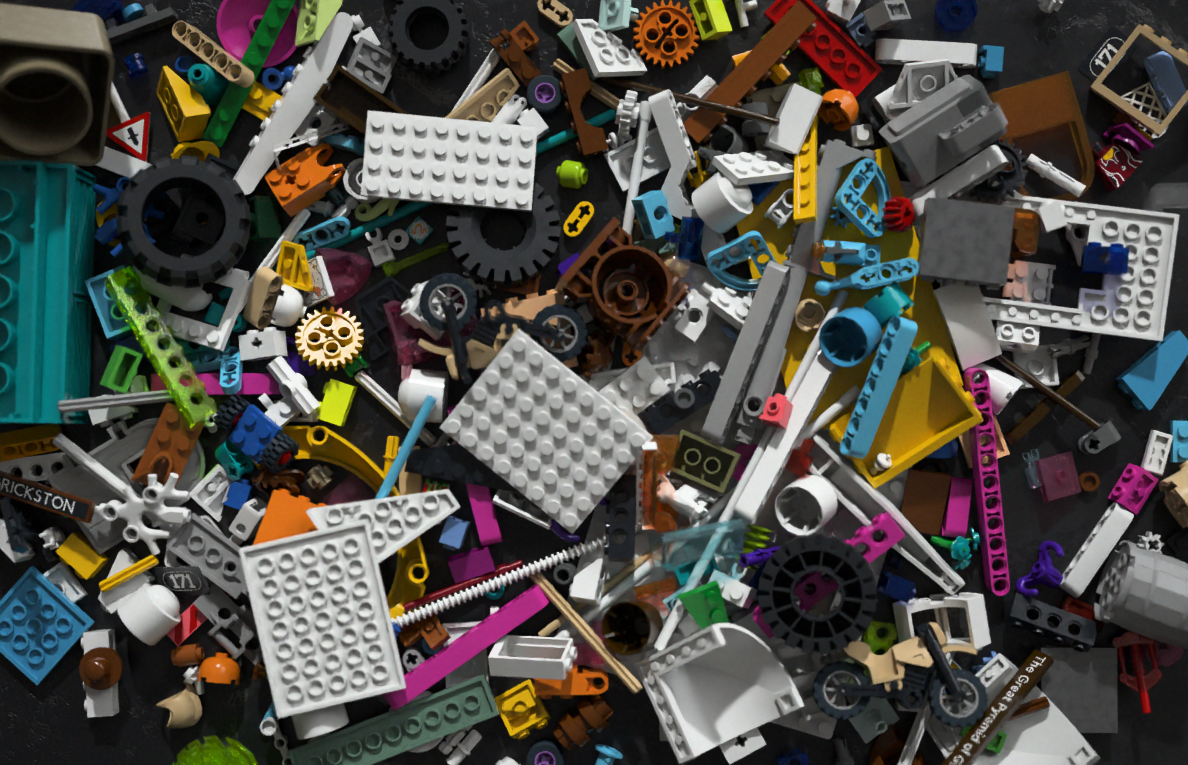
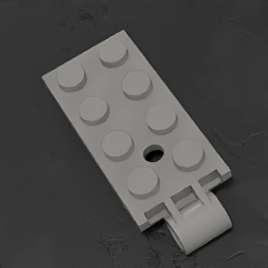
M191 513L190 522L182 525L166 547L189 565L199 566L204 576L235 599L239 600L242 592L250 598L239 553V548L241 547L201 517ZM230 563L235 565V570L233 572L228 570V565Z

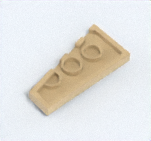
M505 68L445 118L491 122L500 108L509 101L519 88L520 84L510 69Z

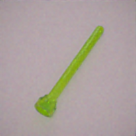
M448 242L434 246L396 263L394 261L383 263L382 266L386 276L395 277V274L399 273L398 270L447 251Z

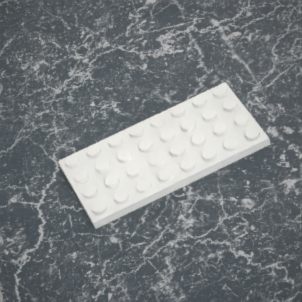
M368 111L361 196L531 212L538 127Z

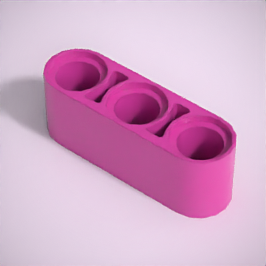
M951 476L943 514L942 536L954 538L962 536L965 538L972 491L971 478Z

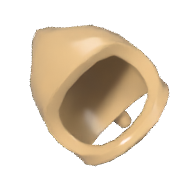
M185 683L186 688L183 691L156 704L157 707L167 708L170 711L167 728H188L198 723L201 718L202 705L192 684Z

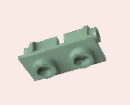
M674 232L665 234L657 239H644L634 242L635 246L644 247L655 254L659 253L660 256L673 254L681 247Z

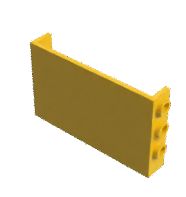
M937 353L898 378L866 457L859 459L845 455L847 459L851 458L853 460L856 471L860 475L863 474L874 489L983 420L980 411L974 405L976 401L969 391L965 392L963 390L961 379L957 374H951L949 363L944 357L940 359ZM854 408L830 423L829 434L835 443L839 442L841 444ZM879 453L891 455L892 466L890 468H885L884 471L878 470L875 475L870 473V469L874 467L873 463Z

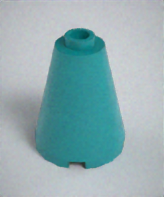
M195 64L188 71L189 85L203 97L205 104L218 105L230 80L209 64Z

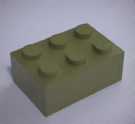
M681 429L665 468L725 494L742 455Z

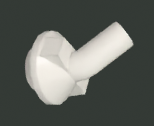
M196 665L194 668L190 666L183 674L185 677L183 682L189 684L194 682L197 695H201L205 691L203 680L202 682L197 681L199 666Z

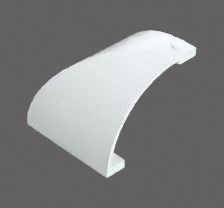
M718 623L711 625L635 664L679 764L805 706L789 673L775 653L756 635L734 624Z
M1000 653L975 675L981 679L982 684L986 687L985 691L988 694L987 708L1019 670ZM967 685L962 687L965 693L971 691ZM1035 686L1021 704L1047 696ZM973 694L969 695L966 700L973 704ZM1048 698L1049 708L1008 721L999 731L1007 734L1000 754L984 749L972 765H1094L1100 758L1074 725ZM947 700L943 705L947 708L950 703ZM961 703L962 712L964 714L971 707ZM957 704L949 712L959 715ZM934 714L930 716L926 729L945 758L950 755L963 739L962 736L958 735L962 727L945 725L936 719Z

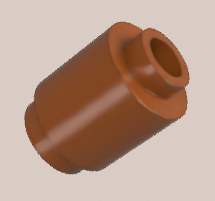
M198 643L177 646L176 649L171 651L172 664L179 667L199 665L205 657L204 649Z

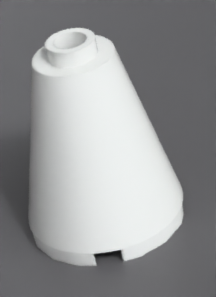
M981 362L972 367L983 369L988 373L992 412L998 415L1017 393L1023 382ZM978 372L973 376L974 383L979 380Z

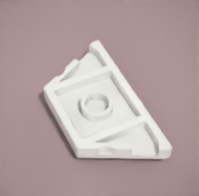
M948 59L905 64L887 103V108L913 107L957 79L958 76L954 73Z

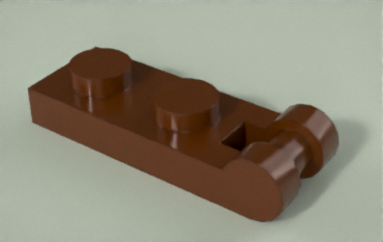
M505 28L496 39L493 38L489 41L490 46L525 88L529 86V83L535 77L542 74ZM506 41L509 47L504 51L501 45Z

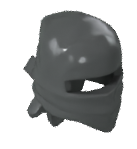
M723 124L711 137L709 148L700 147L697 150V154L708 160L705 173L713 175L717 169L712 164L714 156L740 154L741 152L749 153V145L747 140L733 127Z

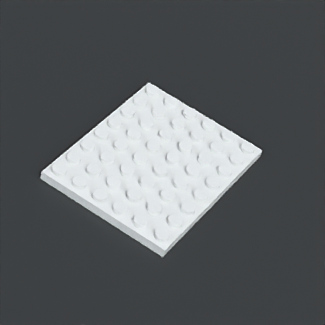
M520 329L514 333L439 427L572 534L636 459L637 445H645V442H650L653 438L651 434Z
M368 519L239 548L278 718L406 688Z

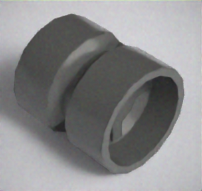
M748 103L740 106L744 110L768 115L767 103ZM742 118L744 120L742 123V136L758 137L769 134L768 124Z

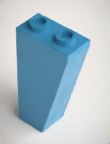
M1180 330L1172 331L1163 341L1156 344L1116 378V381L1119 383V389L1132 398L1131 402L1135 408L1142 411H1149L1153 408L1188 355V339Z

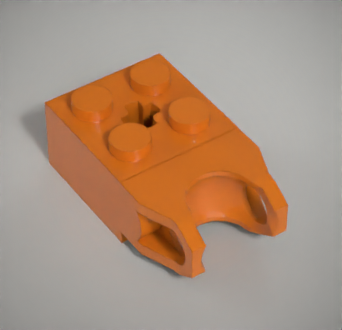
M329 143L307 148L280 165L281 170L275 168L264 175L281 206L290 217L326 196L325 193L334 188L344 176L346 170L341 163L323 167L334 152ZM327 149L325 153L319 154L321 151ZM340 170L339 173L333 175L335 171Z
M572 663V670L568 672L565 680L534 678V695H539L541 699L552 698V695H560V698L571 699L573 695L601 694L608 690V673L600 668L578 667V663ZM600 677L604 682L597 685L594 684L593 679Z

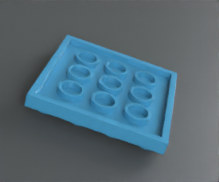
M32 566L0 600V652L32 682L39 685L81 639L83 633L87 632L95 622L39 570Z

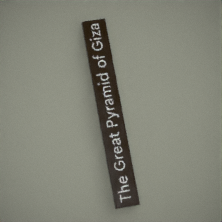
M1034 650L983 713V717L972 726L941 765H972L1054 663L1053 657Z

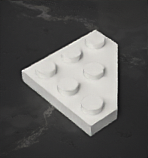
M575 19L572 23L573 29L595 77L644 75L647 69L639 52L633 48L631 51L621 44L622 40L611 32L605 33L598 28L599 24L593 19Z

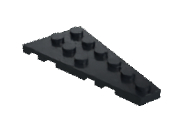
M460 444L411 450L406 460L404 472L521 493Z

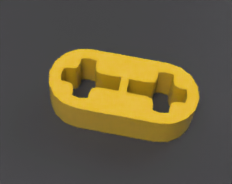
M587 201L580 202L567 218L563 229L568 237H578L592 219L594 207L591 203ZM586 206H588V211L590 214H585L582 217V219H580V208H585ZM576 220L579 221L576 226L578 231L568 232V224L573 225Z

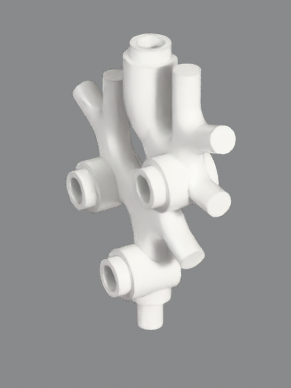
M170 473L165 486L157 482L156 474H149L148 487L143 491L142 499L136 497L131 486H127L122 489L127 499L124 504L114 499L107 504L102 503L100 506H95L93 514H99L100 517L107 521H114L117 517L125 519L128 525L123 531L124 539L131 543L141 539L146 542L151 554L156 555L160 553L156 539H170L171 531L147 528L141 519L143 513L152 512L159 519L173 524L190 522L191 510L186 507L166 506L164 504L165 499L189 500L190 492L177 491L175 489V484L179 477L175 473Z

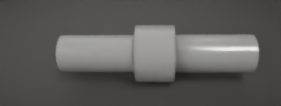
M1092 333L1090 347L1086 348L1084 354L1086 359L1082 370L1083 374H1091L1094 359H1097L1099 351L1097 348L1101 334Z

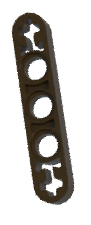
M1077 369L1068 375L1053 391L1065 398L1086 377ZM1047 396L1043 398L1003 436L1009 445L1016 443L1046 416L1057 403Z

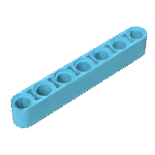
M894 316L890 320L840 444L842 454L859 459L865 458L868 454L917 333V324L914 321L899 316Z

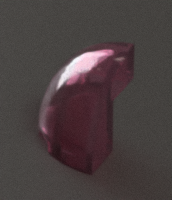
M319 248L315 250V257L322 256L334 291L335 296L328 298L332 305L342 303L353 296L366 282L374 263L371 260L350 251L334 248Z

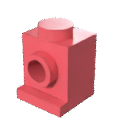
M775 394L774 397L768 396L763 414L760 415L759 419L767 426L786 429L793 405L784 395Z

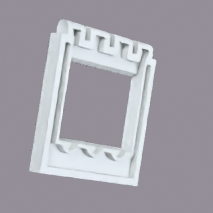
M184 253L181 255V258L195 257ZM231 268L227 275L214 282L234 288L218 327L169 313L172 304L160 298L148 328L223 352L251 283L248 280L249 272Z

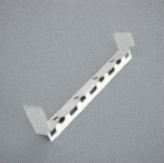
M339 123L273 144V156L277 168L281 170L276 152L348 130L349 128H343L345 125ZM339 127L338 130L332 131V128ZM319 133V136L312 137L313 134ZM299 139L300 142L293 144L292 141Z
M645 442V445H637L636 525H641L642 530L661 529L660 521L644 522V525H642L643 450L657 449L656 442ZM639 464H642V470H639ZM640 482H642V489H639Z

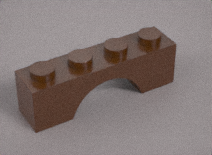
M586 68L562 74L563 81H559L562 94H567L568 101H565L567 113H572L574 121L570 122L573 134H578L579 141L576 142L578 153H583L584 158L608 152L603 128L588 124L581 114V104L584 98L592 92Z

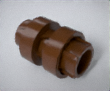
M594 694L590 698L586 695L583 696L576 703L578 710L574 714L566 711L558 718L560 725L555 728L554 734L568 751H572L577 746L584 748L592 741L590 733L594 729L601 733L610 725L608 719L613 715L614 710L601 694Z

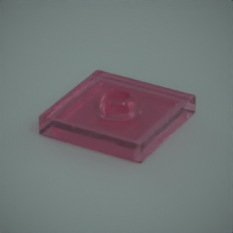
M1072 451L1034 461L1044 502L1082 492Z

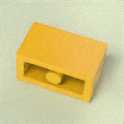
M79 531L72 533L56 550L59 559L64 564L71 565L75 569V574L86 580L94 578L110 560L104 553L99 555L91 542Z

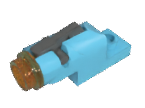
M819 240L812 244L811 257L818 262L837 263L836 265L872 266L880 264L881 245Z

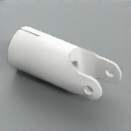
M513 95L491 123L513 125L518 115L526 106L527 100L524 97L520 98L519 95Z

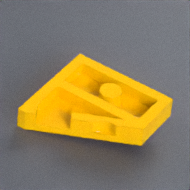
M282 241L276 273L283 277V284L312 292L314 287L305 247L290 241Z

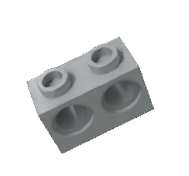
M884 0L863 11L865 23L870 28V31L893 29L912 19L905 0Z

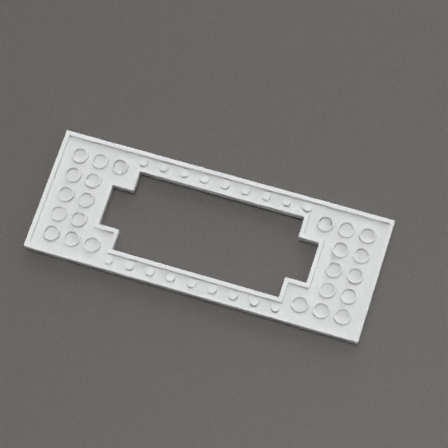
M900 181L905 198H910L930 185L926 184L916 188L911 182ZM971 190L954 199L957 201L1015 207L1014 217L1035 220L1038 219L1034 210L1040 207L1039 203L1050 200L1022 195L1011 197L1007 194L1006 201L999 197L997 203L994 202L993 198H990V201L986 203V198L984 197L977 201V194L970 197ZM1051 199L1052 203L1059 201L1060 205H1064L1067 212L1065 219L1068 224L1088 226L1085 247L1107 249L1102 289L1080 288L1077 309L983 297L991 320L1163 341L1180 214ZM914 215L915 221H913V225L916 226L917 218Z

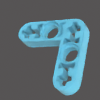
M236 346L226 347L223 352L209 350L192 353L181 359L182 368L187 374L221 369L220 385L223 392L227 395L239 392L242 387L243 361L240 360V349ZM236 368L234 371L227 372L230 369Z

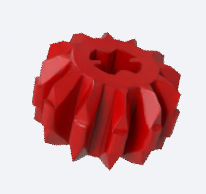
M899 196L890 198L889 201L885 202V208H882L884 212L882 218L885 220L884 226H887L888 231L903 233L913 227L912 222L915 221V211H913L914 204L910 203L909 198Z

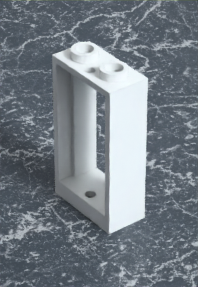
M504 635L496 641L488 656L490 676L565 680L568 672L572 670L573 660L577 658V647H574L573 638Z

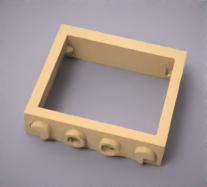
M1138 24L1089 89L1159 137L1188 101V90L1162 123L1159 124L1101 84L1139 34L1188 67V53L1181 48L1177 50L1171 46L1172 42L1163 36L1159 38L1153 34L1155 31L1150 26Z

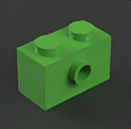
M116 345L100 385L126 394L131 382L136 377L137 368L143 354Z

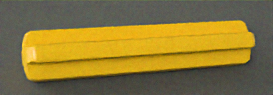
M150 555L101 581L99 587L102 592H107L158 565L159 561L156 555Z

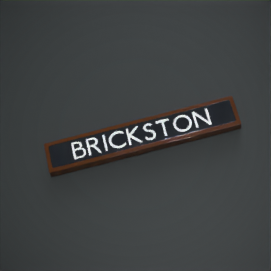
M0 470L1 495L85 523H91L96 502Z

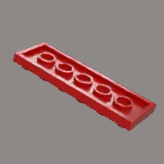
M776 0L763 15L776 25L798 0ZM799 0L817 17L815 22L817 26L810 34L805 32L800 38L802 42L798 48L840 89L851 92L856 98L880 73L882 68L811 0Z

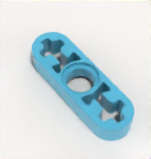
M343 216L330 219L298 232L293 243L303 245L305 252L347 236L351 227L350 221ZM338 223L341 226H345L343 231L341 228L335 229ZM324 230L328 237L321 239L316 235V232ZM301 238L304 241L308 240L306 245L304 243H299Z

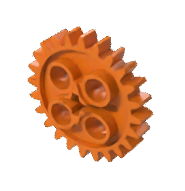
M661 0L659 7L655 2L653 3L652 10L646 7L645 11L647 14L640 12L639 17L642 20H636L635 24L638 27L633 29V32L639 35L634 36L633 41L639 42L635 48L642 49L640 56L647 55L646 62H649L651 59L654 60V67L660 62L662 69L665 63H668L671 69L673 62L680 66L681 59L685 62L688 61L687 54L690 56L694 55V51L691 48H698V44L694 41H700V36L696 35V33H699L698 27H694L697 24L696 21L691 20L693 12L686 13L687 6L680 9V2L673 6L672 0L669 1L668 5H665L664 1ZM666 16L670 19V22L663 24L659 21V18ZM678 20L679 22L672 28L670 36H666L661 46L655 49V46L663 38V32L667 33L673 22ZM682 28L687 34L685 36H678L676 30ZM651 32L656 33L658 38L656 40H649L647 34ZM665 45H671L673 46L674 51L671 53H667L664 51L663 47Z

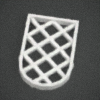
M1150 82L1121 96L1124 100L1129 101L1131 105L1133 103L1140 105V111H1142L1143 106L1150 108L1147 116L1157 123H1162L1161 115L1164 116V119L1167 116ZM1146 86L1144 93L1137 91ZM1148 89L1150 90L1152 95L1147 94ZM1133 93L1131 99L1126 98L1127 95ZM1136 93L1143 95L1141 102L1134 100ZM1146 97L1153 99L1151 105L1144 104ZM1155 101H1156V103H1157V105H1158L1159 108L1154 107ZM1152 110L1159 111L1158 118L1151 116ZM1130 118L1136 131L1146 139L1159 138L1154 134L1152 136L1145 135L1146 128ZM1168 126L1165 128L1161 135H1163L1166 132Z

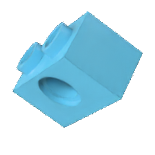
M662 190L650 191L631 200L644 239H657L675 230L674 220L667 206V198Z

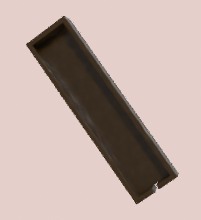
M338 64L326 79L327 85L324 83L313 97L316 106L363 139L366 137L368 111L408 114Z

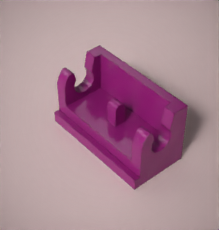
M489 545L479 546L448 557V564L455 584L495 571Z

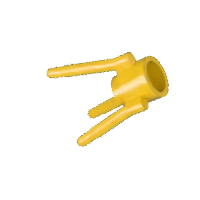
M697 151L694 152L698 173L693 174L694 178L690 172L687 175L690 186H694L695 190L712 177L702 170Z

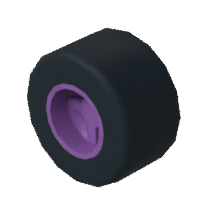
M540 75L529 83L527 100L529 106L534 108L537 113L550 115L561 108L564 102V93L562 94L557 78L550 75Z
M541 739L536 741L529 748L526 765H564L563 750L553 740Z

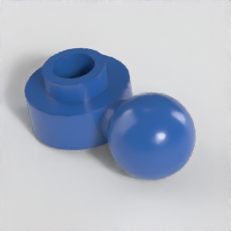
M287 66L283 72L275 68L265 69L261 75L262 84L271 90L280 88L283 80L291 82L294 77L292 73L295 67ZM274 75V80L269 82L268 77Z

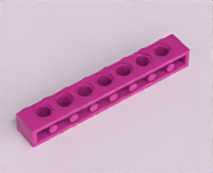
M885 512L884 514L879 513L876 515L870 525L867 527L862 526L855 532L853 538L850 540L845 539L844 542L850 543L855 548L859 544L866 545V549L859 553L865 557L868 563H871L904 538L905 534L889 513ZM882 531L883 536L880 539L872 538L873 533ZM815 571V574L809 572L800 577L801 582L797 581L794 586V595H797L799 598L796 602L801 610L805 609L808 611L839 587L833 577L831 579L829 577H822V572ZM808 583L816 585L813 590H806L804 587ZM757 606L753 613V619L766 636L771 639L775 635L771 632L769 624L766 625L762 617V609Z

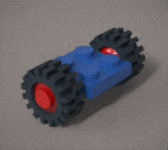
M240 395L231 396L230 400L224 401V405L221 404V409L217 410V415L214 416V423L226 434L230 435L228 439L254 462L263 464L274 474L281 473V470L284 471L287 465H291L290 462L295 460L294 456L298 455L300 447L286 433H281L283 429Z

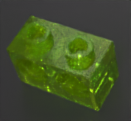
M871 621L868 629H865L864 643L869 644L872 653L881 648L885 654L889 648H892L893 640L896 641L897 628H894L895 624L885 621ZM884 627L886 629L885 636L878 638L877 630Z

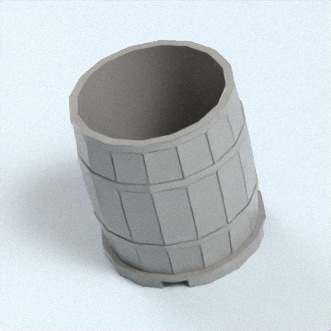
M1123 540L1119 543L1123 547L1120 551L1113 550L1100 576L1096 594L1101 596L1099 604L1094 603L1095 619L1106 623L1110 621L1145 637L1188 650V564L1155 551L1138 548L1135 543Z

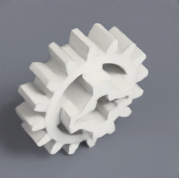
M628 90L625 100L620 99L615 124L619 125L618 135L628 137L631 127L636 128L641 103L636 102L638 94L635 91Z

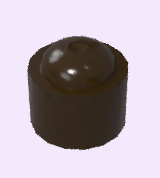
M643 600L619 602L611 606L604 614L601 623L602 636L606 645L613 652L620 655L646 653L655 648L653 646L663 629V620L659 611L648 602Z

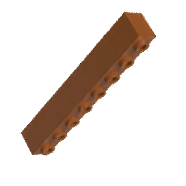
M798 0L706 100L740 108L743 105L741 100L746 95L750 97L758 89L756 87L757 83L760 80L764 82L773 73L771 69L775 64L778 66L782 64L787 58L785 54L789 49L795 50L802 42L800 38L805 32L810 34L817 26L815 23L817 17ZM698 107L683 124L686 132L699 144L702 142L706 144L713 136L712 131L717 126L720 128L728 121L726 117L728 114Z

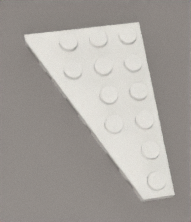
M449 489L315 507L308 509L306 513L318 530L368 519L377 560L380 563L461 506Z

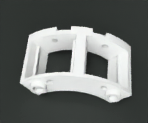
M960 592L959 596H948V593L930 594V598L918 599V597H913L893 603L899 643L915 637L911 613L934 608L936 623L948 640L947 645L965 646L979 651L983 649V646L991 644L983 594ZM946 607L966 609L970 638H951Z

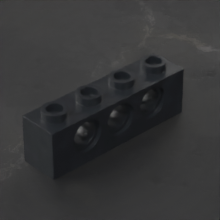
M708 369L698 375L700 378L698 381L693 383L690 380L680 386L681 388H688L694 393L695 401L690 408L680 409L674 404V391L664 396V402L657 405L654 402L645 408L647 412L643 415L656 436L714 400L721 382V378L716 370L711 372ZM699 384L707 386L708 393L705 396H700L697 393V386ZM664 406H669L672 409L673 413L670 418H664L661 415V409Z
M622 474L607 492L611 493L610 501H606V513L610 514V521L605 522V534H609V543L604 545V555H608V560L612 562H634L636 475ZM619 493H625L628 497L625 501L619 502L616 500V496ZM617 514H625L626 520L622 523L615 520ZM616 535H624L626 537L625 542L622 544L616 543L614 541Z
M1018 593L1011 600L1005 620L1006 623L1015 629H1025L1034 636H1044L1052 639V642L1056 644L1071 646L1078 652H1088L1093 647L1099 626L1098 622ZM1026 614H1031L1035 620H1030ZM1047 621L1052 622L1055 628L1050 627ZM1068 629H1072L1076 633V636L1071 635Z

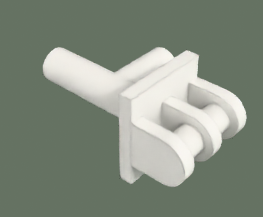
M734 0L740 27L749 26L746 11L758 8L757 1L753 0L743 3V0Z

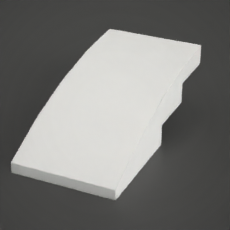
M956 281L955 285L949 284L932 292L941 310L939 313L947 329L954 353L961 369L965 370L1001 355L1002 352L979 286L968 287L964 286L965 282Z

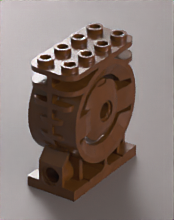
M613 217L564 273L554 290L560 295L564 293L575 303L585 302L590 315L601 327L612 332L613 336L617 334L622 338L621 343H628L632 347L631 351L633 353L635 350L640 352L691 292L688 289L690 284L687 282L684 285L680 282L678 274L674 277L669 272L670 268L666 267L665 263L655 253L644 247L632 245V236L619 226L620 221ZM601 248H604L607 251V253L603 256H600L598 254V251ZM633 264L637 265L636 268H635L633 271H631V270H619V271H616V272L612 273V274L606 279V281L604 282V284H603V286H602V290H601L602 301H601V299H600V297H599V294H598V290H599L600 282H601V280L603 279V277H604L606 274H608L609 272L613 271V270H617V269H629ZM584 268H589L592 271L588 278L581 273ZM652 277L654 282L649 286L651 301L647 311L636 319H626L640 313L648 303L649 288L647 282ZM621 290H627L630 293V296H624Z

